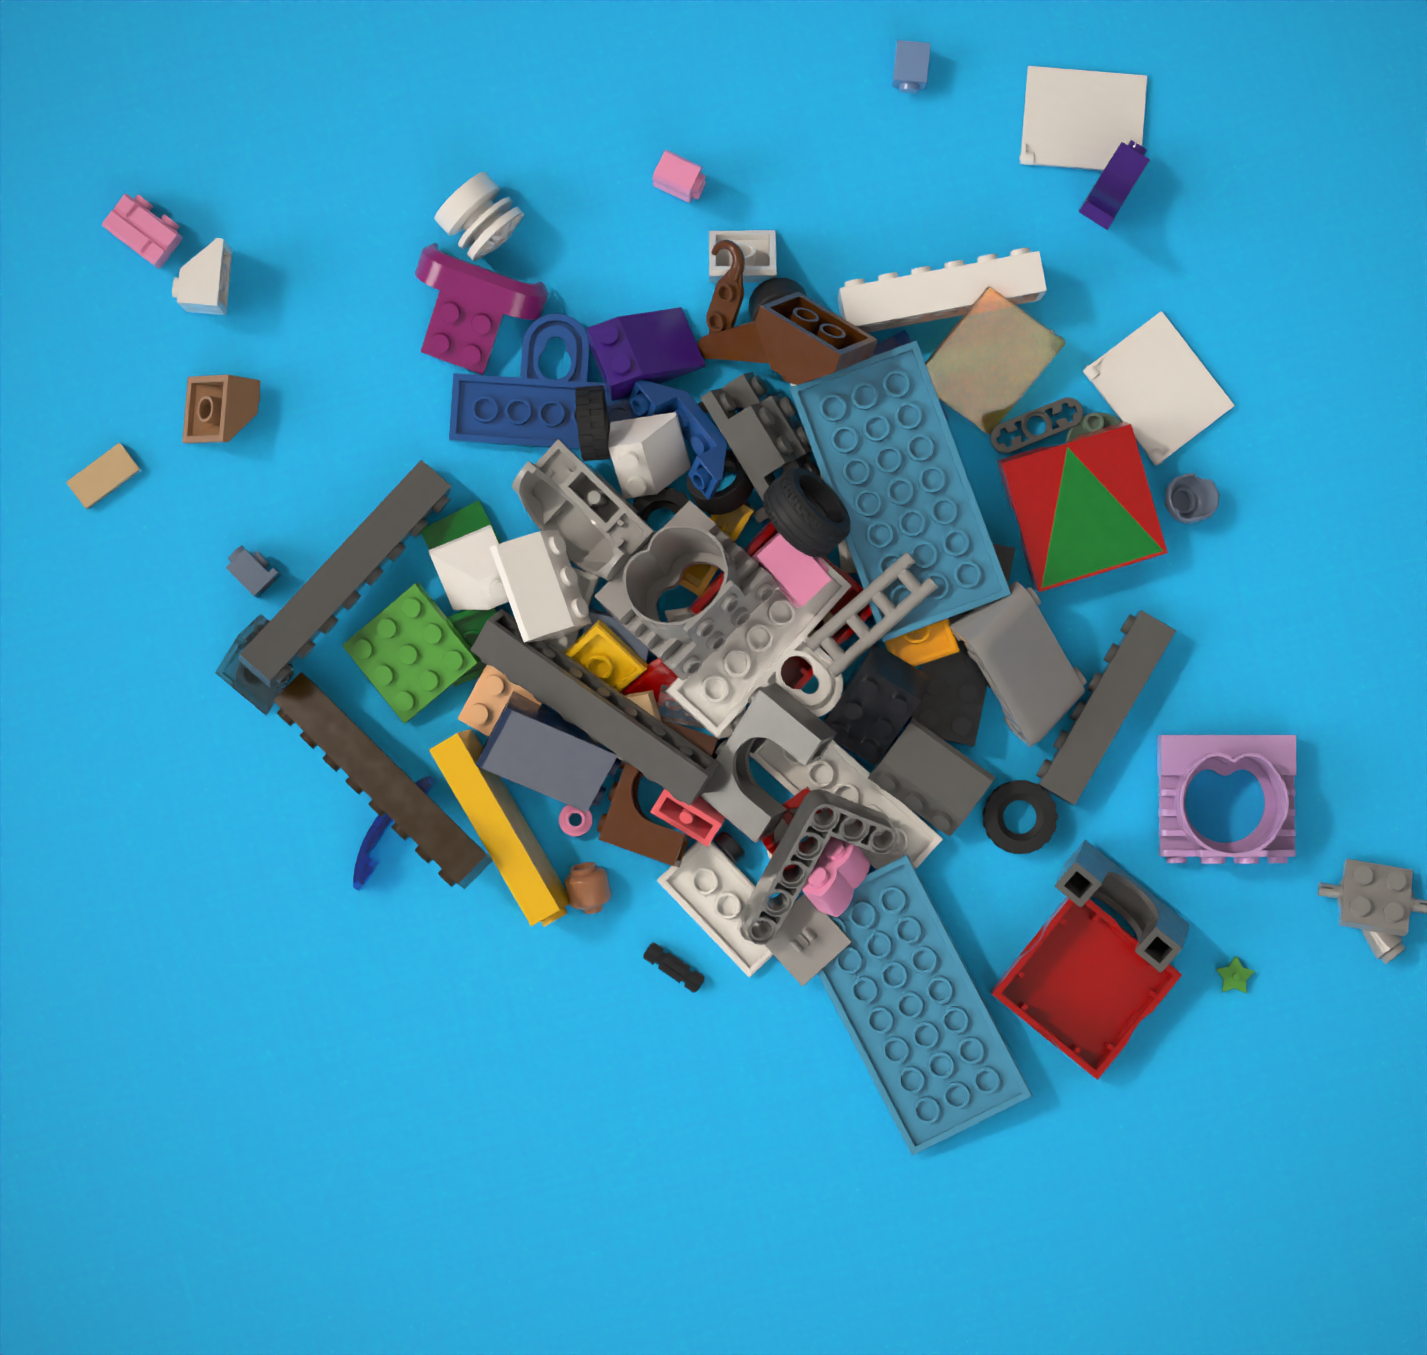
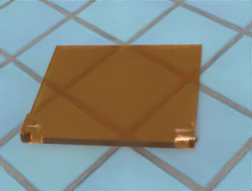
M988 286L925 364L938 399L974 423L984 433L990 435L993 429L1002 421L1065 346L1066 341L991 286Z

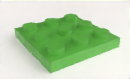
M419 582L413 584L342 645L404 724L414 718L481 661L475 653L470 651L471 647Z

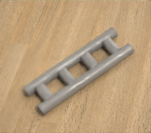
M907 552L805 641V644L813 652L822 646L832 657L834 662L827 668L835 677H838L938 588L930 577L921 584L909 571L908 568L915 561ZM898 578L911 594L895 606L882 591ZM873 601L886 616L870 629L857 613ZM847 623L860 639L844 652L831 636Z

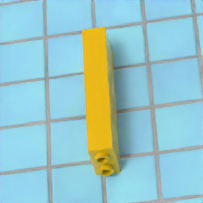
M469 729L458 732L429 749L529 924L533 926L541 922L542 926L545 927L567 914L565 907L570 904L567 891L501 777L476 766L483 746L474 730Z

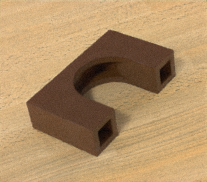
M661 719L662 723L716 760L718 757L716 750L723 740ZM621 761L619 768L623 771L619 782L615 781L610 789L608 800L612 802L608 814L604 813L600 818L597 832L601 834L598 840L680 868L690 836L660 826L645 816L638 801V786L643 773L630 763Z

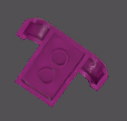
M436 243L424 247L417 264L415 276L428 286L440 290L420 352L483 375L486 371L504 314L527 320H537L540 318L549 295L543 282L535 284L521 282L452 257L440 251Z

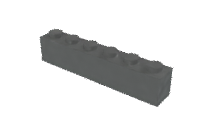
M1142 610L1137 612L1135 616L1129 614L1120 629L1124 636L1118 645L1115 643L1111 644L1103 658L1104 661L1108 662L1103 672L1100 674L1096 671L1087 685L1086 689L1091 692L1085 703L1080 700L1078 701L1069 717L1074 720L1068 732L1062 729L1052 746L1057 749L1051 761L1045 758L1036 773V776L1040 778L1037 783L1038 785L1070 805L1076 804L1176 632L1173 628Z

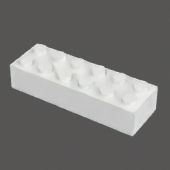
M1020 248L1010 251L1011 256L997 258V254H988L978 257V262L964 265V260H956L945 263L943 269L931 271V266H924L912 269L911 275L898 277V273L893 272L878 276V281L865 283L864 279L850 280L845 282V287L839 289L837 299L840 315L846 321L866 333L1041 301L1047 288L1040 252H1031L1030 248Z

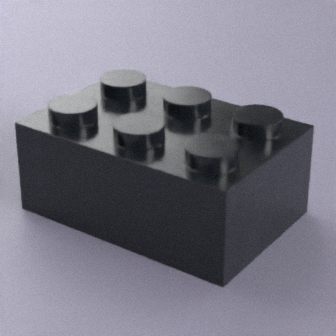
M874 644L843 687L841 697L835 707L826 714L823 722L837 733L833 741L876 766L922 701L932 677L879 645Z

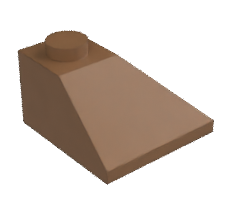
M229 374L188 377L182 443L229 442L258 414L260 380Z

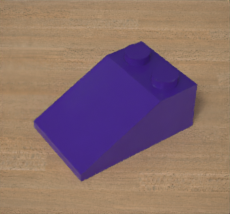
M681 307L618 316L587 328L589 347L612 401L631 395L635 383L639 380L661 384L706 367Z

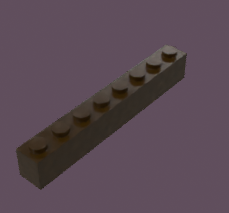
M300 672L273 700L281 708L277 714L289 726L296 723L303 730L299 736L312 749L319 746L326 753L322 759L336 772L341 768L349 776L345 782L359 795L364 791L372 799L368 805L379 816L383 818L388 814L395 821L391 828L405 841L411 837L418 844L415 852L428 864L434 860L442 868L438 872L439 876L451 887L457 883L463 889H466L493 861L303 672Z

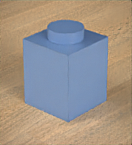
M897 40L892 87H899L900 92L910 94L919 93V89L925 90L931 43Z

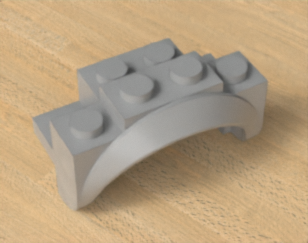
M559 439L536 464L528 461L512 483V489L518 494L525 510L540 531L558 530L560 536L565 541L568 559L587 573L604 578L607 581H610L627 564L629 559L656 533L637 514L638 511L592 466L585 464Z

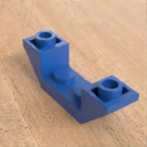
M645 380L637 381L628 399L633 412L640 417L677 413L682 434L690 442L693 450L699 454L696 456L688 476L693 485L708 500L713 498L723 477L727 441L687 391Z

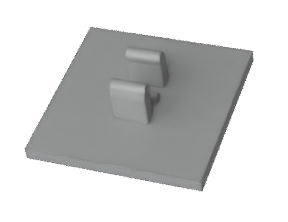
M803 894L794 902L775 938L764 945L803 987L852 941L828 914L819 912L808 897Z

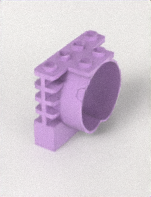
M1296 735L1157 736L1159 856L1167 857V863H1187V857H1200V863L1225 864V857H1234V863L1259 864V857H1267V863H1288V857L1296 856V809L1294 805V796H1296V789H1294V776H1296ZM1209 769L1219 775L1227 776L1243 769L1249 771L1258 780L1264 795V811L1259 824L1248 836L1235 842L1220 843L1205 838L1192 826L1186 813L1185 797L1190 782L1200 771Z

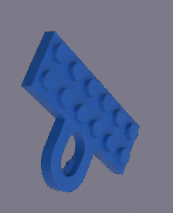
M553 313L538 318L528 327L522 344L520 378L453 373L449 441L550 448L559 439L570 449L580 450L576 417V387L604 386L609 432L611 422L640 418V416L633 412L631 405L628 403L630 395L612 401L605 383L588 382L590 347L586 331L574 318L564 314ZM554 337L564 340L566 352L571 358L570 371L563 378L556 380L546 378L539 370V358L546 350L547 342Z

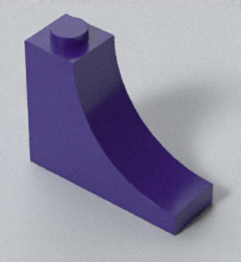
M1130 140L1128 145L1121 142L1078 212L1108 230L1130 191L1149 163L1150 159L1145 157L1148 150L1133 140Z

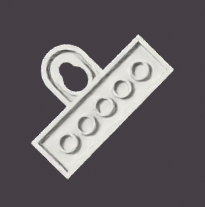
M824 560L823 562L829 568L827 574L832 580L804 606L795 608L784 594L776 588L772 597L767 602L761 603L750 614L749 620L743 626L736 628L726 638L725 644L702 663L697 673L685 680L677 678L665 691L715 737H718L745 707L749 697L758 687L764 688L777 683L817 717L828 713L837 704L843 690L842 674L835 677L828 670L827 667L834 660L820 647L813 652L805 644V641L809 639L807 635L851 587ZM798 656L805 659L812 666L813 674L819 682L818 689L814 693L806 694L801 689H792L783 682L781 667L788 658Z
M767 739L754 754L749 753L756 762L793 795H796L808 786L811 791L817 789L825 790L887 815L898 834L899 841L896 848L888 854H876L859 847L876 870L906 854L909 855L916 869L943 840L937 832L905 804L868 779L870 772L833 740L821 759L807 766H803L780 745L770 739ZM793 808L790 810L794 816L798 808ZM783 818L774 830L775 843L782 839L788 827ZM856 819L847 821L845 825L852 824ZM885 830L877 832L874 836H880ZM767 850L768 857L771 859L772 854Z

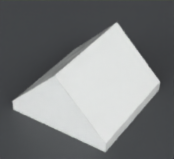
M775 230L709 231V283H717L732 265V255L728 250L721 249L717 255H712L711 253L714 245L721 240L733 241L742 250L745 258L743 283H762L763 281L776 278Z

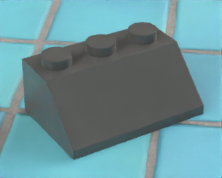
M912 718L891 743L868 776V779L950 837L964 822L995 777Z

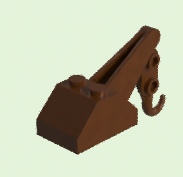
M721 240L714 245L711 251L712 255H717L721 249H726L731 253L733 261L731 268L717 282L706 316L709 334L700 338L698 342V348L702 357L705 359L768 363L771 369L782 375L786 382L796 385L835 373L872 357L878 339L799 291L761 305L755 321L734 327L744 298L743 272L745 269V258L740 247L733 241Z

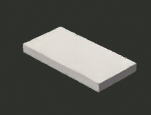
M697 841L684 854L680 868L671 866L657 879L660 885L749 978L773 955L764 944H755L749 939L741 921L742 910L755 886L712 841L708 847ZM759 921L754 926L761 925L764 921Z

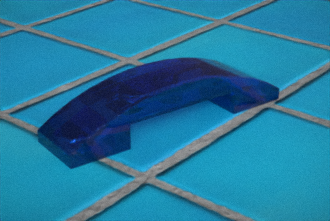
M428 776L415 783L428 794L437 779L433 776ZM388 814L383 818L379 815L376 817L361 844L353 875V888L358 891L363 889L381 863L370 856V854L393 822V819Z

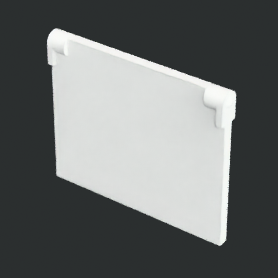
M1028 66L1022 144L1019 156L1020 164L1103 171L1121 142L1128 145L1130 140H1133L1142 146L1147 76Z
M1162 311L1091 365H1087L1083 370L1084 374L1119 419L1132 425L1136 441L1155 466L1162 464L1164 459L1235 406Z

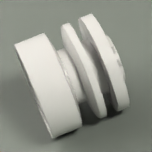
M485 171L473 176L457 189L440 207L434 217L435 221L449 236L455 235L463 229L465 230L458 245L462 250L471 246L467 255L473 262L500 247L512 235L514 229L524 216L519 207L509 210L513 204L509 197L503 198L495 204L493 203L500 191V187Z

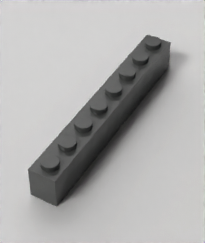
M420 460L239 654V661L269 688L275 681L281 684L293 671L290 665L298 656L303 660L314 649L316 644L313 640L321 632L326 635L339 621L336 618L338 613L343 608L350 610L361 597L358 592L367 583L372 586L384 572L381 567L389 559L394 562L406 549L404 542L411 535L417 538L429 524L426 519L433 511L439 514L451 500L448 497L451 485L424 461Z
M503 609L486 621L470 650L479 656L483 663L493 666L506 675L511 683L520 685L530 692L538 702L554 709L566 722L575 724L585 731L593 741L601 743L613 751L621 761L630 763L641 771L648 780L656 782L668 790L678 801L690 806L703 793L720 766V763L548 641L524 643L516 619Z

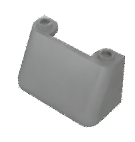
M1015 581L1008 586L1011 595L975 608L949 627L958 641L963 640L966 642L964 644L968 649L969 656L978 664L1003 707L1001 710L1005 716L1003 719L1010 731L1028 747H1032L1046 736L1085 693L1083 685L1087 682L1076 666L1072 668L1040 612L1038 605L1041 604L1038 595L1031 587L1025 589Z

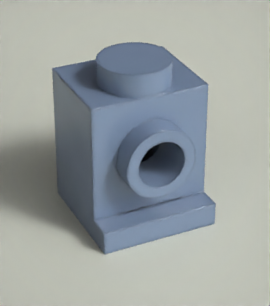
M241 545L228 557L231 563L226 569L256 598H259L282 575L274 568L268 571L266 568L270 563L257 550L251 554Z

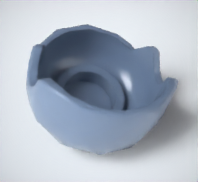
M1195 473L1184 474L1174 478L1165 489V507L1175 520L1184 524H1195L1213 515L1219 506L1220 494L1211 479H1202L1196 476Z

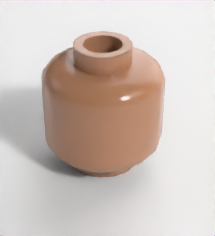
M595 862L580 863L571 867L570 873L564 880L570 905L574 909L583 910L584 914H594L602 911L603 905L612 896L607 872L603 867L597 866Z

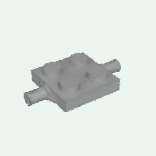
M1346 859L1343 865L1342 881L1339 885L1319 882L1317 896L1337 899L1340 909L1339 926L1405 937L1408 933L1411 912L1427 914V900L1414 898L1412 891L1413 870Z

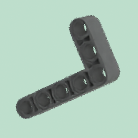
M817 789L809 792L804 797L742 910L741 921L749 939L755 944L763 945L775 938L831 836L876 854H888L893 851L899 840L898 834L888 816L825 790ZM827 807L824 812L816 814L818 809ZM856 819L852 824L845 825L847 821ZM885 830L880 836H874L877 832ZM811 836L807 841L800 842L802 838ZM795 864L792 869L784 870L787 866ZM774 893H780L774 898H769ZM764 921L761 925L754 926L755 923Z

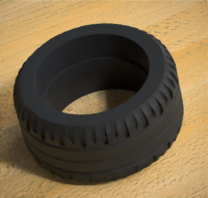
M790 468L786 470L764 492L763 505L772 525L790 545L805 555L824 557L850 533V517L840 498L821 478L806 469Z

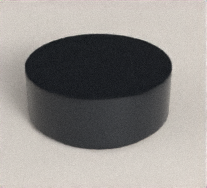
M722 831L714 838L717 846L735 864L745 856V851L727 832Z

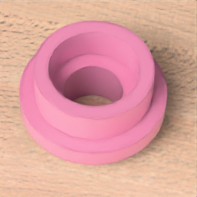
M566 805L559 815L560 827L570 836H581L590 829L592 814L590 810L586 813ZM573 813H578L582 817V822L578 826H573L569 822V817Z

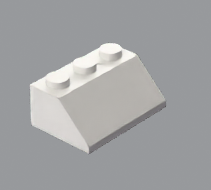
M558 530L539 531L490 547L524 643L559 639L592 624L588 615V605L582 598L577 584V574L571 567L566 553L565 541L560 536Z

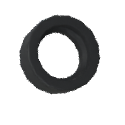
M726 450L723 473L736 472L737 476L728 487L717 491L713 498L708 500L693 485L690 477L687 476V488L700 510L708 514L722 515L733 512L741 507L752 494L754 486L732 450Z

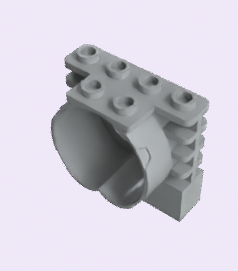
M689 500L662 529L653 535L651 540L638 553L629 559L627 564L594 597L606 611L671 669L678 678L685 680L699 671L702 663L725 644L726 638L736 628L743 626L749 620L750 614L761 603L767 602L772 597L778 584L767 570H764L756 560L734 543L727 534H724L719 529L716 523ZM696 564H707L717 567L724 572L723 583L717 596L702 612L680 622L665 623L660 621L657 611L660 595L667 590L676 588L688 567Z

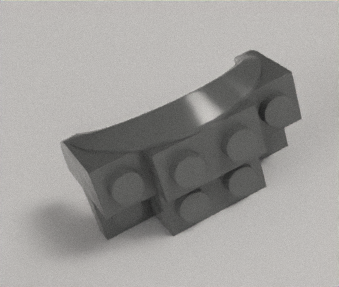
M753 372L740 375L722 388L709 391L700 397L702 401L698 403V406L704 413H710L763 501L764 492L777 480L774 473L782 468L783 473L790 468H803L814 473L819 478L820 474L816 466L810 461L809 454L812 453V449L803 425L801 426L799 420L794 415L796 414V409L789 398L783 397L781 393L775 395L767 394L768 388L759 375L755 376ZM736 407H738V408H742V409H744V410H742V411L739 412V413H736V411H735L734 409H736ZM764 506L752 513L758 523L769 519Z

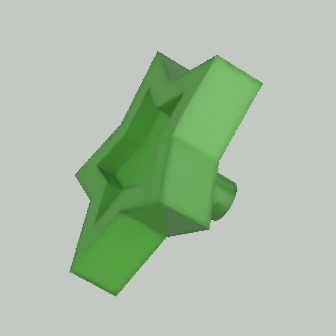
M1234 956L1227 967L1216 968V971L1223 979L1221 992L1235 988L1247 994L1246 980L1255 971L1243 968L1237 956Z

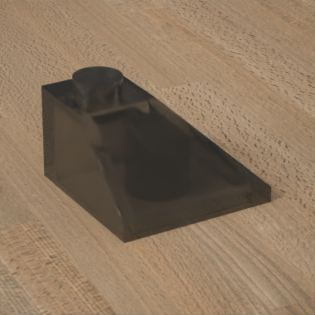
M260 614L238 634L215 674L263 714L267 715L275 704L273 700L285 689L294 675V670L281 684L275 681L269 688L239 661V654L270 622Z

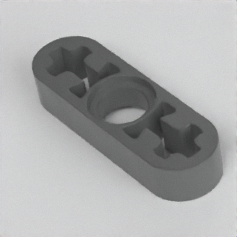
M1066 397L997 425L991 432L990 444L996 452L1009 454L1059 434L1080 422L1083 416L1082 406L1076 399ZM1066 404L1068 409L1074 408L1076 413L1072 416V422H1068L1066 418L1059 419L1054 422L1058 428L1053 430L1052 421L1045 411L1051 410V416H1054L1062 411V405ZM1036 416L1044 420L1046 424L1044 433L1033 435L1028 431L1027 421L1031 417ZM1020 422L1021 432L1027 441L1021 442L1020 435L1010 441V447H1006L1004 443L998 444L996 439L1001 435L1000 430H1005L1007 434L1013 433L1018 430L1014 424Z

